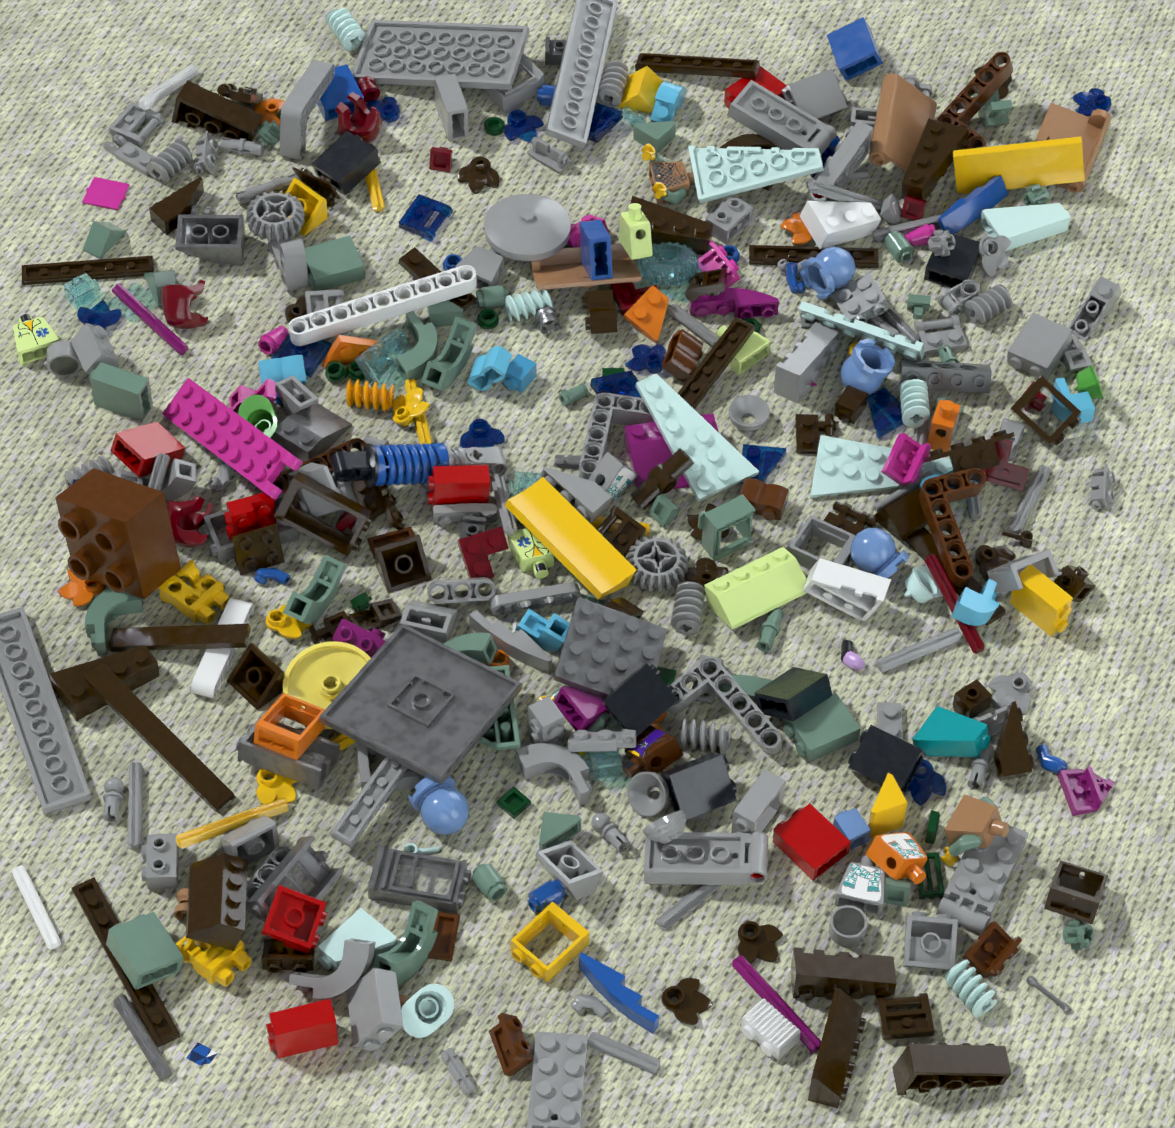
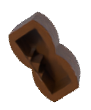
M681 329L672 336L669 342L668 352L664 357L662 369L680 381H686L696 370L697 362L703 355V343Z
M745 478L739 496L743 494L756 511L753 514L763 516V518L770 521L781 520L788 502L789 489L776 484H766L757 479Z

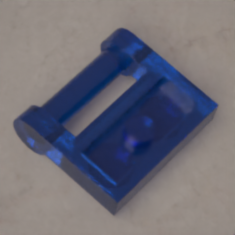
M418 194L400 219L399 228L422 236L423 239L432 242L436 237L437 230L444 220L451 216L453 209L447 204ZM435 211L439 212V214L432 222L430 227H425V224L430 219L432 214Z

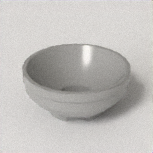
M739 396L729 406L730 421L741 430H758L768 421L770 414L769 406L766 401L758 396ZM750 415L755 418V421L747 424L742 421V418Z
M641 772L636 774L629 782L627 796L631 807L636 813L649 817L657 815L665 809L669 801V789L665 780L657 773ZM653 785L657 786L660 791L658 799H654L650 794V789Z
M684 811L673 812L652 822L643 829V833L648 839L658 841L660 844L671 842L683 834L682 831L687 820Z

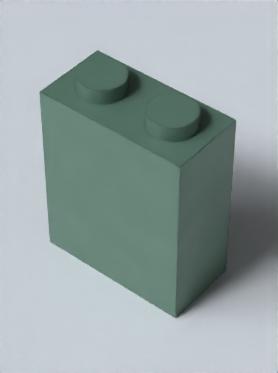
M351 236L305 248L308 286H313L315 291L327 290L365 279L364 264Z
M100 362L97 368L91 371L89 381L91 382L94 405L143 422L153 406L148 378Z
M837 693L832 694L831 697L794 722L785 720V725L783 726L786 736L793 738L796 743L795 747L801 757L804 756L808 763L859 741L860 727Z
M154 912L139 915L131 921L123 924L118 923L109 929L106 945L135 990L181 971L184 957Z

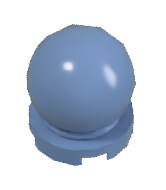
M832 246L822 250L816 258L811 257L802 262L803 270L800 271V276L805 287L808 290L810 288L818 293L816 297L823 300L831 296L834 290L847 286L853 280L856 270L854 258L848 251Z
M860 340L853 348L852 355L843 363L840 372L843 385L845 387L850 385L868 393V395L877 391L882 386L884 378L892 372L895 365L894 356L889 349L885 348L883 350L880 346L875 345L877 342L875 340Z
M867 528L857 533L850 547L851 558L859 569L887 579L898 570L897 567L902 562L905 563L910 558L904 550L900 553L896 552L895 542L891 535L878 528Z
M451 775L442 785L426 777L415 785L417 791L413 795L408 796L412 807L420 811L424 825L436 834L451 835L459 832L466 824L469 815L467 799L459 790L455 789V780Z

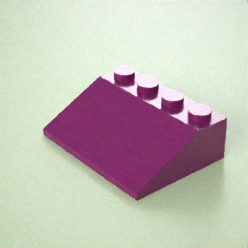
M714 414L701 415L718 432ZM655 422L625 426L624 443L630 466L639 474L634 480L637 489L648 479V473L658 464L665 463L672 456V453ZM684 475L677 479L678 482L673 489L690 487Z

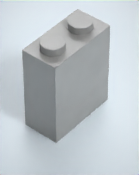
M832 69L788 84L782 89L786 101L818 120L840 113L848 107L847 98L841 92L839 79Z
M450 74L435 77V105L448 141L469 137L468 107L456 75Z
M1032 313L1008 349L1007 362L1015 369L1021 368L1035 378H1039L1042 375L1047 380L1072 342V329Z
M373 968L346 992L353 1047L364 1048L366 1051L377 1050L403 1028L396 972Z

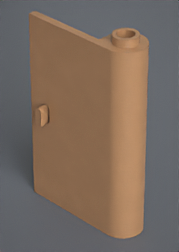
M890 73L883 77L868 158L870 162L877 166L892 162L907 172L928 119L934 120L937 103L897 74Z
M1050 103L1034 142L1081 136L1085 181L1055 184L1054 186L1067 189L1072 193H1079L1084 189L1111 122V116L1107 111L1096 109L1091 113L1090 117Z
M621 243L611 244L613 278L591 281L581 263V247L562 248L553 256L542 260L530 261L531 272L537 290L578 286L592 288L594 285L642 280L635 260L630 258Z

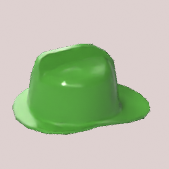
M1089 365V367L1077 374V386L1074 389L1075 391H1080V393L1088 391L1091 399L1101 398L1103 400L1099 379L1093 366Z
M263 395L249 396L240 405L238 415L273 440V435L278 427V420L271 402Z

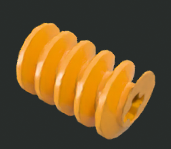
M349 379L346 389L347 405L352 407L355 403L357 408H361L364 404L366 409H370L373 404L375 411H378L382 405V410L387 412L393 404L395 385L392 384L391 388L387 390L386 383H383L381 389H378L377 382H374L372 388H370L368 381H365L364 385L360 386L359 379L356 380L354 385L351 384V379Z

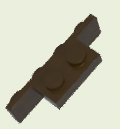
M1006 429L992 433L993 438L987 440L985 436L971 439L972 444L964 446V443L961 442L950 445L951 450L943 452L942 448L930 451V456L923 459L924 462H930L949 456L954 472L971 468L988 469L1001 465L995 442L1015 437L1014 432L1006 433Z
M355 481L351 484L358 504L372 510L369 517L371 520L385 512L389 523L397 530L404 529L402 523L404 518L396 508L397 500L389 491V486L384 484L383 486L368 488L364 481Z

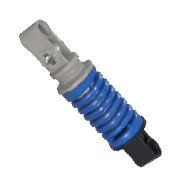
M447 442L414 445L390 444L388 446L366 444L363 451H339L330 458L337 481H364L368 488L383 486L384 484L387 486L392 484L398 486L401 483L403 485H408L409 483L412 485L417 483L424 485L426 482L428 483V476H432L433 466L488 465L490 476L497 473L505 474L508 470L500 447H455L451 449Z

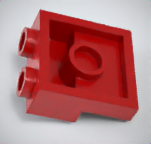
M266 493L226 502L227 512L224 513V518L227 524L225 528L229 540H232L231 536L276 523V518H274V499Z
M278 885L261 934L284 942L286 947L308 954L311 948H316L320 935L316 934L318 926H323L328 912L324 911L327 902Z

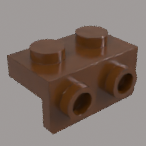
M993 921L985 928L962 958L963 960H968L970 962L969 966L974 967L976 973L980 974L983 978L991 975L996 977L1005 968L1003 963L1007 959H1011L1019 951L1017 946L1022 939L1019 936L1012 939Z
M500 1013L498 1015L500 1023L490 1029L489 1034L504 1075L512 1076L531 1063L533 1059L530 1053V1046L525 1040L520 1020L517 1016Z

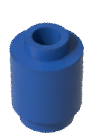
M542 84V88H538L537 101H541L540 105L551 106L555 85Z
M547 881L528 894L529 899L527 903L534 913L537 911L541 913L550 903L554 902L556 905L561 903L566 893L559 881Z

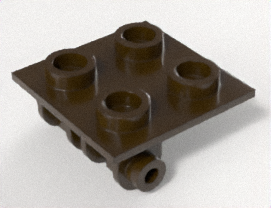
M295 167L292 168L300 181L326 199L327 208L335 205L334 198L340 199L336 192L337 189L332 186L331 180L321 175L316 177L305 168H301V170Z
M276 523L231 536L236 555L234 560L239 568L240 576L255 572L259 568H268L285 562Z

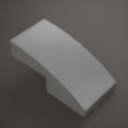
M1073 335L1071 344L1061 358L1070 372L1083 370L1092 365L1086 349L1081 348L1076 335Z

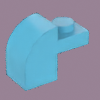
M664 81L656 93V102L650 120L655 122L673 121L677 108L680 109L683 104L687 89Z
M1064 378L1055 379L1054 387L1081 411L1079 418L1082 420L1079 423L1092 421L1095 407L1088 391L1071 394ZM1051 394L1053 400L1052 413L1061 421H1065L1072 412Z
M988 579L980 594L965 587L956 602L951 617L972 626H980L987 623L1000 604L995 601L998 594L994 592L997 582Z
M528 608L515 630L519 631L522 629L544 651L556 652L565 641L569 622L553 613L548 621Z

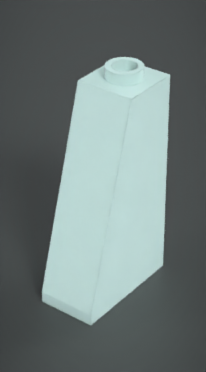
M1060 203L985 209L981 213L980 225L989 237L1006 236L1011 241L1010 246L1005 250L1007 251L1068 231L1071 218L1069 212Z

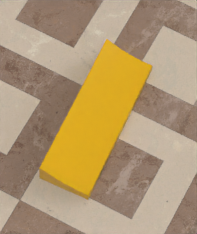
M1081 136L953 151L957 193L970 194L977 187L985 186L994 176L1000 175L1007 190L1026 188L1033 184L1046 186L1085 181Z
M544 477L526 490L507 500L505 507L598 600L628 586L637 569Z

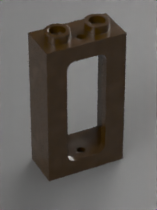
M298 472L293 477L274 518L349 556L352 550L355 552L358 550L363 540L359 536L362 531L367 532L372 522L369 518L372 510ZM305 489L354 515L357 521L351 533L345 534L296 508L294 500L299 490Z

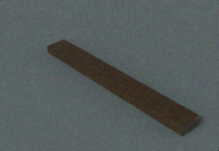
M103 662L84 676V681L215 812L234 798V793Z
M95 877L72 887L73 894L156 1046L159 1048L179 1038L180 1033L153 984L135 990L106 945L109 929L118 924L119 921Z

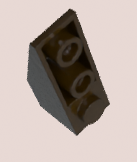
M199 177L149 207L151 221L165 235L177 229L178 215L191 214L192 206L197 204L204 193L203 179Z
M1013 701L1006 709L994 754L999 781L1028 776L1034 768L1033 757L1031 754H1028L1026 746L1028 745V736L1026 731H1023L1021 725L1023 721L1022 711L1020 707L1017 708L1016 701Z

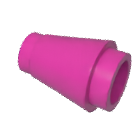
M925 224L904 236L912 246L928 245L930 237L934 236V231L936 230L933 224Z
M279 326L262 335L258 341L259 349L267 355L276 353L289 336L287 328Z

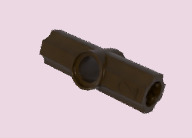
M679 448L665 463L658 464L648 473V479L631 494L633 500L645 510L655 501L658 495L666 494L676 486L677 479L694 464L693 460L683 449Z

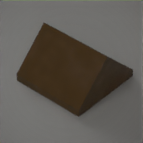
M917 488L873 515L872 518L876 519L878 524L902 540L928 524L919 501L921 488Z
M420 535L375 548L376 568L387 593L432 580Z
M250 643L228 677L227 682L256 710H259L283 692V679L285 677L284 672L254 643Z

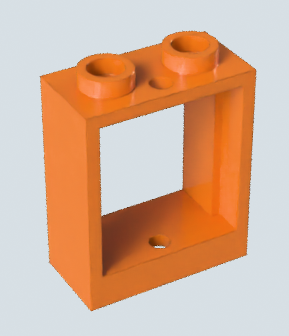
M283 693L255 724L253 743L298 760L323 731L325 725L319 722V716L325 709ZM283 717L306 725L307 728L299 735L276 725Z

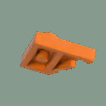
M652 285L624 314L623 318L648 339L657 343L669 298Z
M338 335L322 362L323 368L326 369L330 363L335 361L348 365L355 360L363 362L373 360L380 349L379 340Z

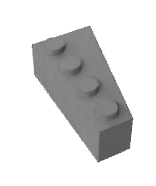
M815 322L803 335L802 342L798 341L794 345L793 352H788L784 356V363L779 362L776 365L774 393L795 403H798L801 397L805 398L809 393L810 384L817 382L822 367L826 368L828 366L831 354L837 353L841 344L838 341L839 331Z

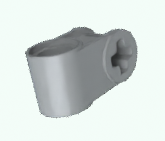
M965 280L955 287L942 292L937 301L949 311L950 316L959 315L964 312V303L979 295L980 285L975 280Z
M1003 418L999 431L1006 429V433L1014 432L1015 437L1008 438L1014 441L1009 460L1014 458L1021 436H1023L1025 423Z

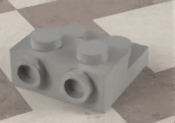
M870 273L832 294L841 312L846 318L851 320V323H854L855 319L866 323L890 308L885 296Z
M914 911L912 915H907L903 966L947 971L955 966L958 919H952V915L937 914V917H927V913Z

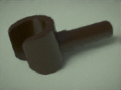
M1007 530L1002 531L1003 536L1019 540L1021 546L1025 548L1032 546L1033 534L1030 531H1023L1021 534Z

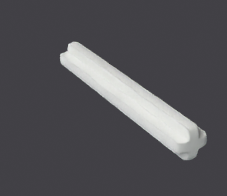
M193 64L189 65L138 101L139 108L148 110L184 85L187 80L189 81L198 75V67H195Z
M20 865L13 868V877L48 949L51 950L61 945L60 939L25 867Z

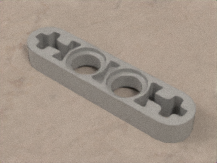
M571 582L494 596L489 603L492 614L499 616L521 612L522 609L544 608L545 605L556 606L574 603L578 597H581L578 584Z

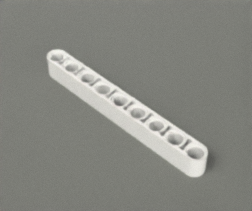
M470 265L459 266L294 318L289 323L291 342L296 346H304L469 294L477 287L476 270Z

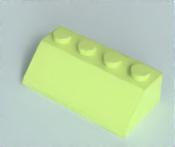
M782 547L705 584L707 605L733 630L806 594L803 588L807 579L797 559Z

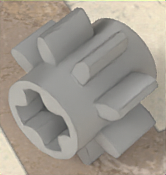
M949 230L934 231V236L930 237L928 241L929 249L935 253V256L941 255V257L949 256V250H953L956 244L955 238L952 234H949Z

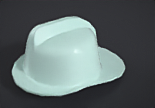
M927 566L914 567L912 573L905 579L907 589L904 594L905 597H913L917 602L925 603L933 598L943 596Z
M428 984L417 991L401 1008L404 1031L410 1036L424 1038L437 1030L453 1013L454 998L451 992L445 986L439 984Z

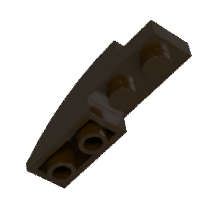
M415 247L403 255L398 262L414 277L413 281L441 272ZM472 293L449 301L461 307L464 312L477 302V298Z

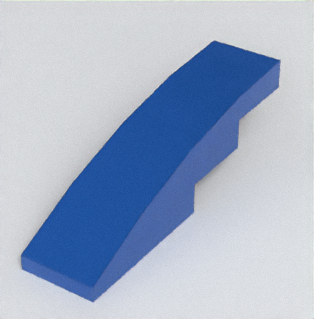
M994 176L985 186L977 187L966 198H959L937 219L941 230H949V233L955 234L980 218L982 210L992 209L1008 195V191L1002 176Z
M581 952L579 955V968L593 987L628 1019L654 1034L659 1025V1015L642 1006V995L625 987V975Z

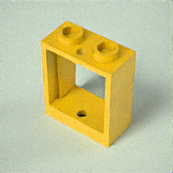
M552 902L511 939V955L518 963H525L536 978H542L548 983L589 944L590 932ZM551 924L573 943L547 966L527 950L525 946Z

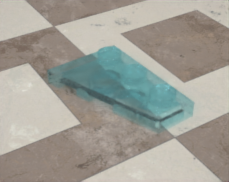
M394 329L354 360L371 387L374 382H377L378 389H381L383 383L388 382L396 369V357L406 353L411 345L401 329Z

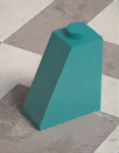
M937 706L912 740L913 745L922 749L926 756L978 757L982 750L988 747L990 736L987 724Z

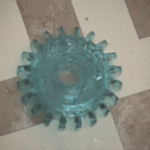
M671 242L654 243L652 246V256L640 259L642 275L645 276L646 280H651L652 284L659 283L660 286L667 285L668 287L670 285L677 287L678 284L685 285L686 282L692 279L693 274L697 273L699 264L693 249L687 248L686 245H679L678 242L675 244Z

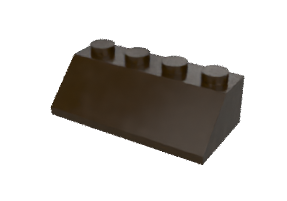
M223 853L191 863L189 870L186 938L232 951L235 950L245 931L248 860Z
M835 988L808 1096V1101L834 1108L839 1107L840 1100L846 1101L849 1086L844 1085L846 1077L850 1079L852 1077L855 1063L850 1062L851 1057L858 1054L861 1041L856 1040L857 1034H863L866 1019L862 1018L863 1007L838 988Z

